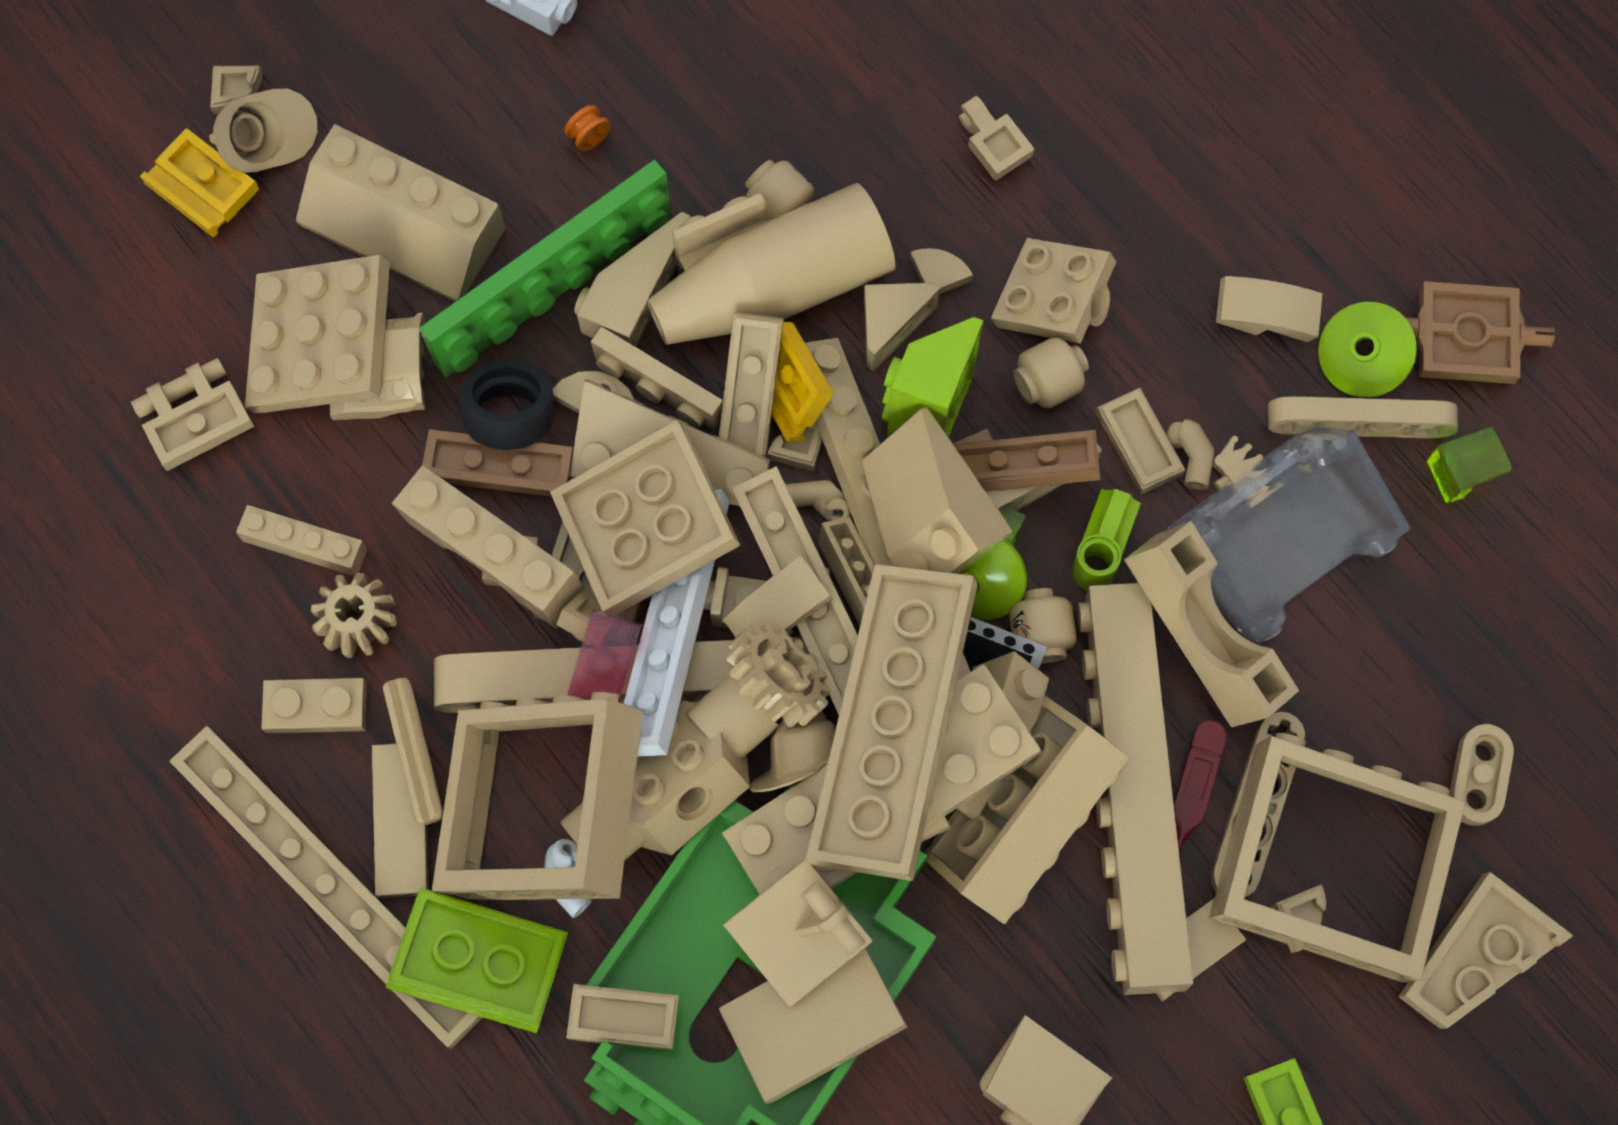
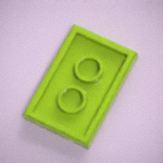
M420 887L391 968L386 988L537 1033L568 932Z

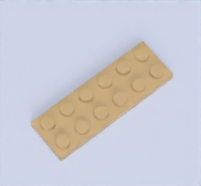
M874 565L806 854V860L811 865L913 881L978 585L974 576Z
M982 664L956 681L925 828L1042 753L1040 747L985 664ZM827 765L722 832L759 894L806 858ZM813 865L831 888L857 873Z

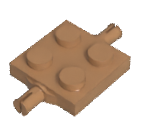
M1424 281L1419 288V313L1416 318H1406L1416 337L1419 349V377L1515 384L1520 378V354L1524 345L1551 348L1555 338L1553 327L1525 325L1520 312V288Z

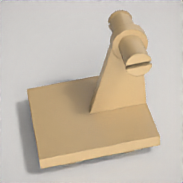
M806 858L723 923V926L789 1008L873 942L872 938Z

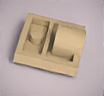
M1027 238L991 319L997 328L1048 338L1059 337L1064 341L1081 344L1088 325L1100 326L1107 317L1110 307V291L1107 282L1116 261L1109 251Z

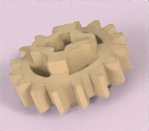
M752 623L729 644L728 647L732 651L726 656V660L735 666L729 672L730 677L739 680L741 687L739 692L741 695H751L755 699L753 708L758 711L764 707L765 711L769 713L771 721L776 722L782 716L788 727H793L797 722L802 726H806L828 705L829 702L825 697L830 693V688L821 683L827 677L826 673L818 669L815 655H806L802 651L803 642L797 640L793 643L792 638L788 636L785 629L782 628L776 634L769 623H764L761 628Z

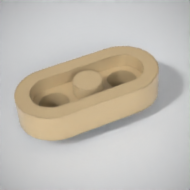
M1482 724L1472 728L1461 738L1458 745L1449 796L1466 801L1461 822L1467 825L1481 826L1489 823L1500 815L1505 805L1514 747L1509 735L1495 725ZM1481 745L1489 750V761L1481 760L1476 755V746ZM1468 793H1474L1481 799L1480 809H1474L1468 804Z

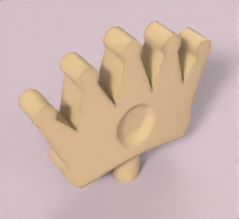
M1231 437L1220 454L1213 459L1212 467L1222 475L1220 479L1214 482L1215 487L1221 490L1229 484L1235 499L1238 500L1244 499L1249 495L1269 491L1271 489L1269 483L1264 486L1256 484L1262 477L1269 474V470L1264 468L1261 471H1252L1256 464L1262 461L1263 455L1258 454L1253 458L1244 460L1252 445L1247 443L1243 448L1233 451L1238 437Z

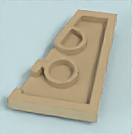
M1491 872L1483 873L1428 952L1421 981L1408 982L1398 997L1439 1029L1449 1028L1494 995L1498 988L1517 974L1528 970L1537 963L1539 958L1554 947L1562 945L1573 935Z

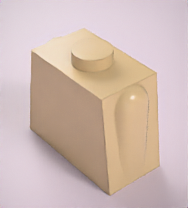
M1024 1015L981 1077L979 1086L983 1091V1096L1004 1110L1000 1119L1007 1125H1080L1112 1077Z

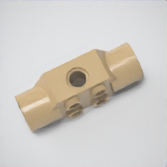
M728 675L697 703L680 700L667 755L637 757L625 860L640 847L673 855L750 787L747 754L776 730L779 725L770 720L769 713L765 711L764 707L758 711L753 708L755 699L751 695H741L739 692L741 688L739 680ZM583 802L560 821L576 844H578Z

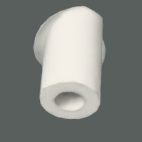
M569 839L556 841L547 850L544 868L575 867L576 843ZM556 899L572 918L581 914L591 903L590 899Z

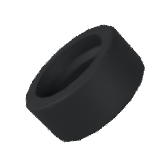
M509 359L488 362L475 368L464 379L460 389L461 416L464 430L474 441L488 448L501 450L525 448L540 441L551 428L554 418V403L550 379L539 368L527 362ZM508 394L522 396L534 402L529 409L509 415L494 414L480 407L485 401L495 396Z

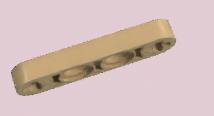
M1293 396L1277 398L1268 403L1269 430L1279 434L1443 438L1456 434L1459 429L1457 405L1449 401Z
M1273 713L1269 718L1264 719L1256 731L1211 869L1210 882L1215 893L1257 743L1271 737L1272 735L1267 734L1268 731H1274L1279 725L1287 728L1286 734L1305 739L1303 724L1290 713ZM1280 764L1277 775L1279 782L1278 791L1272 795L1263 826V838L1259 841L1256 852L1257 859L1253 863L1244 899L1255 891L1260 882L1296 769L1295 766L1287 764L1285 767L1283 764Z

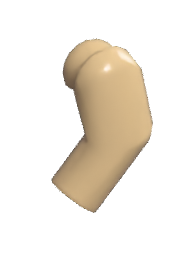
M1185 419L1183 422L1172 423L1168 428L1167 437L1175 448L1183 447L1189 457L1184 485L1193 490H1207L1214 459V447L1200 424L1189 419Z
M821 480L785 484L796 507L812 506L827 521L846 517L851 518L852 516L843 491L831 481Z

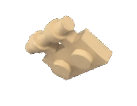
M219 358L202 366L197 362L185 368L186 374L164 385L157 382L146 388L147 394L131 401L132 407L140 419L157 411L159 416L142 424V427L166 471L255 427L230 381L212 388L211 382L227 375ZM194 391L197 392L198 397L173 409L172 402Z

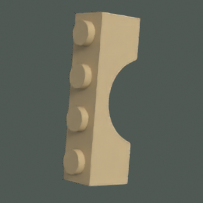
M423 465L392 502V505L408 524L443 549H450L468 560L504 588L521 605L555 629L558 628L556 624L562 609L585 589L573 570Z
M1192 521L1156 534L1124 559L1231 727L1269 718L1299 692V689L1273 648L1263 647L1245 639L1228 624L1220 613L1211 590V577L1218 562Z

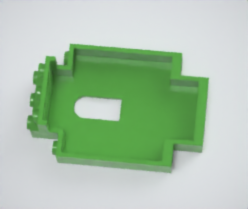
M802 779V780H800V781H798V782H795V783H793V784H791V785H788V787L786 788V790H785L784 792H786L787 790H789V789L792 788L793 786L797 785L798 783H800V782L803 781L804 779ZM736 800L686 842L587 983V986L679 995L680 998L673 1051L614 1045L603 1040L592 1056L596 1063L584 1079L587 1084L594 1088L589 1098L613 1115L616 1114L620 1107L637 1118L633 1125H750L752 1122L756 1125H814L859 1057V1055L853 1057L768 1105L764 1102L739 1049L727 1060L717 1063L706 1062L700 1059L692 1050L689 1042L692 1025L736 960L739 958L762 974L723 926L725 921L759 895L722 832L753 813ZM919 851L913 881L926 863L928 855L922 851ZM857 872L832 888V890L872 938L873 942L866 948L895 1002L934 944L936 935L896 909L913 881Z

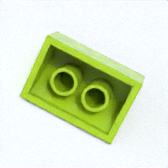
M973 317L908 344L903 359L893 358L884 382V386H887L883 403L886 405L881 420L888 422L886 439L924 407H928L949 438L974 376L984 320Z

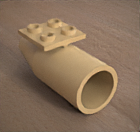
M854 183L769 221H766L765 200L761 193L750 198L741 196L729 201L720 211L706 217L698 215L685 220L678 229L672 231L677 270L680 275L649 298L647 305L655 326L666 345L729 335L732 332L733 315L735 312L787 319L895 270L894 252L876 206L869 194L859 183Z

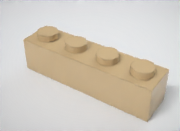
M250 505L246 506L236 531L243 542L351 576H355L359 572L368 550L362 540Z
M850 517L821 523L818 544L860 627L874 563Z

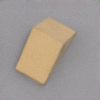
M934 283L865 285L866 366L874 372L938 307L940 288Z

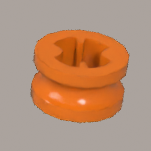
M588 105L576 112L569 119L564 129V133L569 139H576L575 146L582 152L589 151L599 145L611 129V122L605 117H600V110L595 105Z

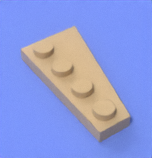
M584 380L570 477L579 476L674 422L677 418L664 415L644 406L641 402L603 388L602 385L591 380ZM679 420L684 426L714 490L722 489L730 500L729 504L740 506L732 487L768 471L770 459L718 436L705 433Z

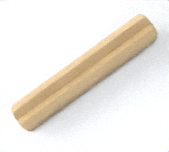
M398 678L386 682L383 685V692L415 820L420 825H427L443 818V808L412 685L407 678Z

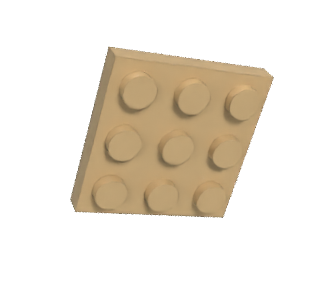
M381 255L256 274L245 398L246 409L258 414L380 397L390 267L388 260Z
M678 419L550 491L600 608L609 618L740 546L684 426Z

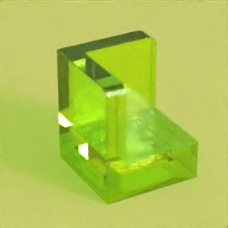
M1493 426L1440 444L1427 460L1446 504L1465 498L1475 485L1504 476L1512 469Z

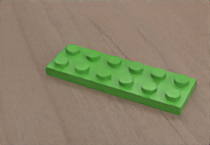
M654 159L419 328L435 366L445 378L455 371L462 372L471 367L478 359L479 354L493 343L501 344L513 336L517 326L532 315L537 317L547 312L553 306L558 296L570 288L577 289L590 280L594 270L608 260L610 262L616 261L629 251L631 244L646 233L651 235L667 223L669 216L672 215L667 174Z

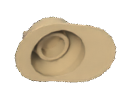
M287 88L270 89L237 97L226 103L215 119L213 133L209 135L211 143L216 145L221 158L231 168L243 173L258 172L292 163L304 157L313 146L318 133L317 116L311 103L300 93Z
M822 711L806 726H802L797 722L793 727H788L783 720L770 737V770L752 781L749 789L752 792H765L785 787L807 778L828 765L836 731L833 722L826 720Z

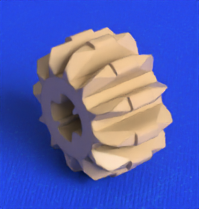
M357 572L353 577L351 585H349L343 575H337L335 578L337 589L331 591L328 587H320L319 593L326 603L311 605L313 615L320 618L313 624V631L317 636H325L323 644L329 651H333L341 646L342 654L347 658H352L359 645L365 655H372L373 647L370 642L376 638L380 643H388L390 638L382 628L397 625L396 616L388 612L396 605V602L391 594H383L385 586L378 579L367 584L365 575ZM351 610L356 613H363L362 617L358 620L352 617L347 619L346 615Z

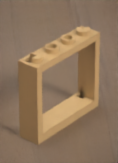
M608 692L592 693L591 700H583L579 697L557 695L554 696L553 703L521 698L516 700V706L485 701L480 703L479 709L458 710L432 891L465 900L620 899L643 711L618 702L619 695ZM593 725L575 867L480 870L499 731Z
M1277 733L1276 737L1271 736L1257 743L1209 918L1285 944H1289L1288 938L1305 943L1303 950L1402 983L1421 981L1466 801L1449 796L1450 790L1439 784L1420 782L1418 786L1401 780L1402 773L1392 768L1374 765L1371 769L1353 764V756L1338 750L1325 749L1321 753L1306 748L1305 740L1291 734ZM1281 762L1435 814L1400 951L1244 899Z

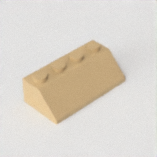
M336 124L333 125L310 161L296 217L297 225L361 257L381 255L390 262V271L454 303L466 295L506 229L498 203Z
M1044 696L1038 720L1030 732L1042 753L1001 779L979 817L971 819L956 809L947 821L950 829L938 834L924 852L928 855L926 861L960 894L1003 924H1006L1012 914L1024 905L1030 890L1042 874L1054 865L1060 850L1075 830L1087 821L1090 810L1104 791L1117 781L1122 767L1130 758L1086 723L1047 696Z

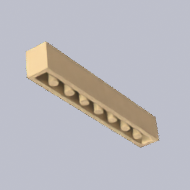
M1139 583L1089 586L1084 602L1077 604L1079 632H1087L1089 650L1082 651L1084 680H1092L1094 698L1087 699L1088 726L1092 729L1097 728V732L1130 757L1122 767L1117 781L1108 787L1103 793L1104 797H1100L1096 802L1099 828L1107 827L1109 847H1102L1101 850L1102 871L1104 878H1112L1114 898H1107L1106 901L1107 922L1110 930L1117 929L1119 950H1112L1111 954L1113 978L1115 982L1122 981L1124 995L1185 992L1193 985L1152 604Z

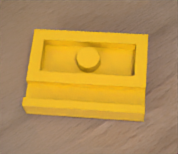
M187 128L155 160L156 165L148 173L144 171L140 175L146 186L213 238L218 234L217 229L225 221L229 222L259 190L255 180L246 173L231 168L216 150Z
M784 322L772 416L787 442H803L806 437L803 433L805 428L813 427L834 395V392L793 322Z

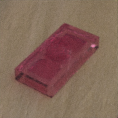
M594 609L589 619L567 695L579 697L583 700H591L592 693L608 692L618 694V702H620L642 623Z

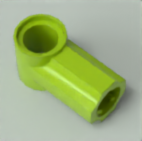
M1117 489L1100 490L1072 564L1073 580L1085 591H1088L1089 586L1111 585L1116 576L1141 503L1136 501L1131 494ZM1091 556L1099 557L1106 562L1108 568L1100 571L1094 570L1086 564L1085 559Z

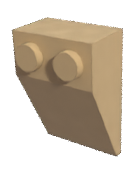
M928 407L920 409L862 460L887 555L895 567L959 574L1013 532Z

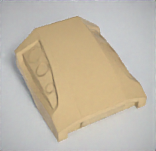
M423 312L417 313L415 317L386 320L380 397L330 404V417L332 420L382 418L396 413L425 410V398L422 388V377H424L422 357H424V347L422 343L423 336L419 329L426 323Z

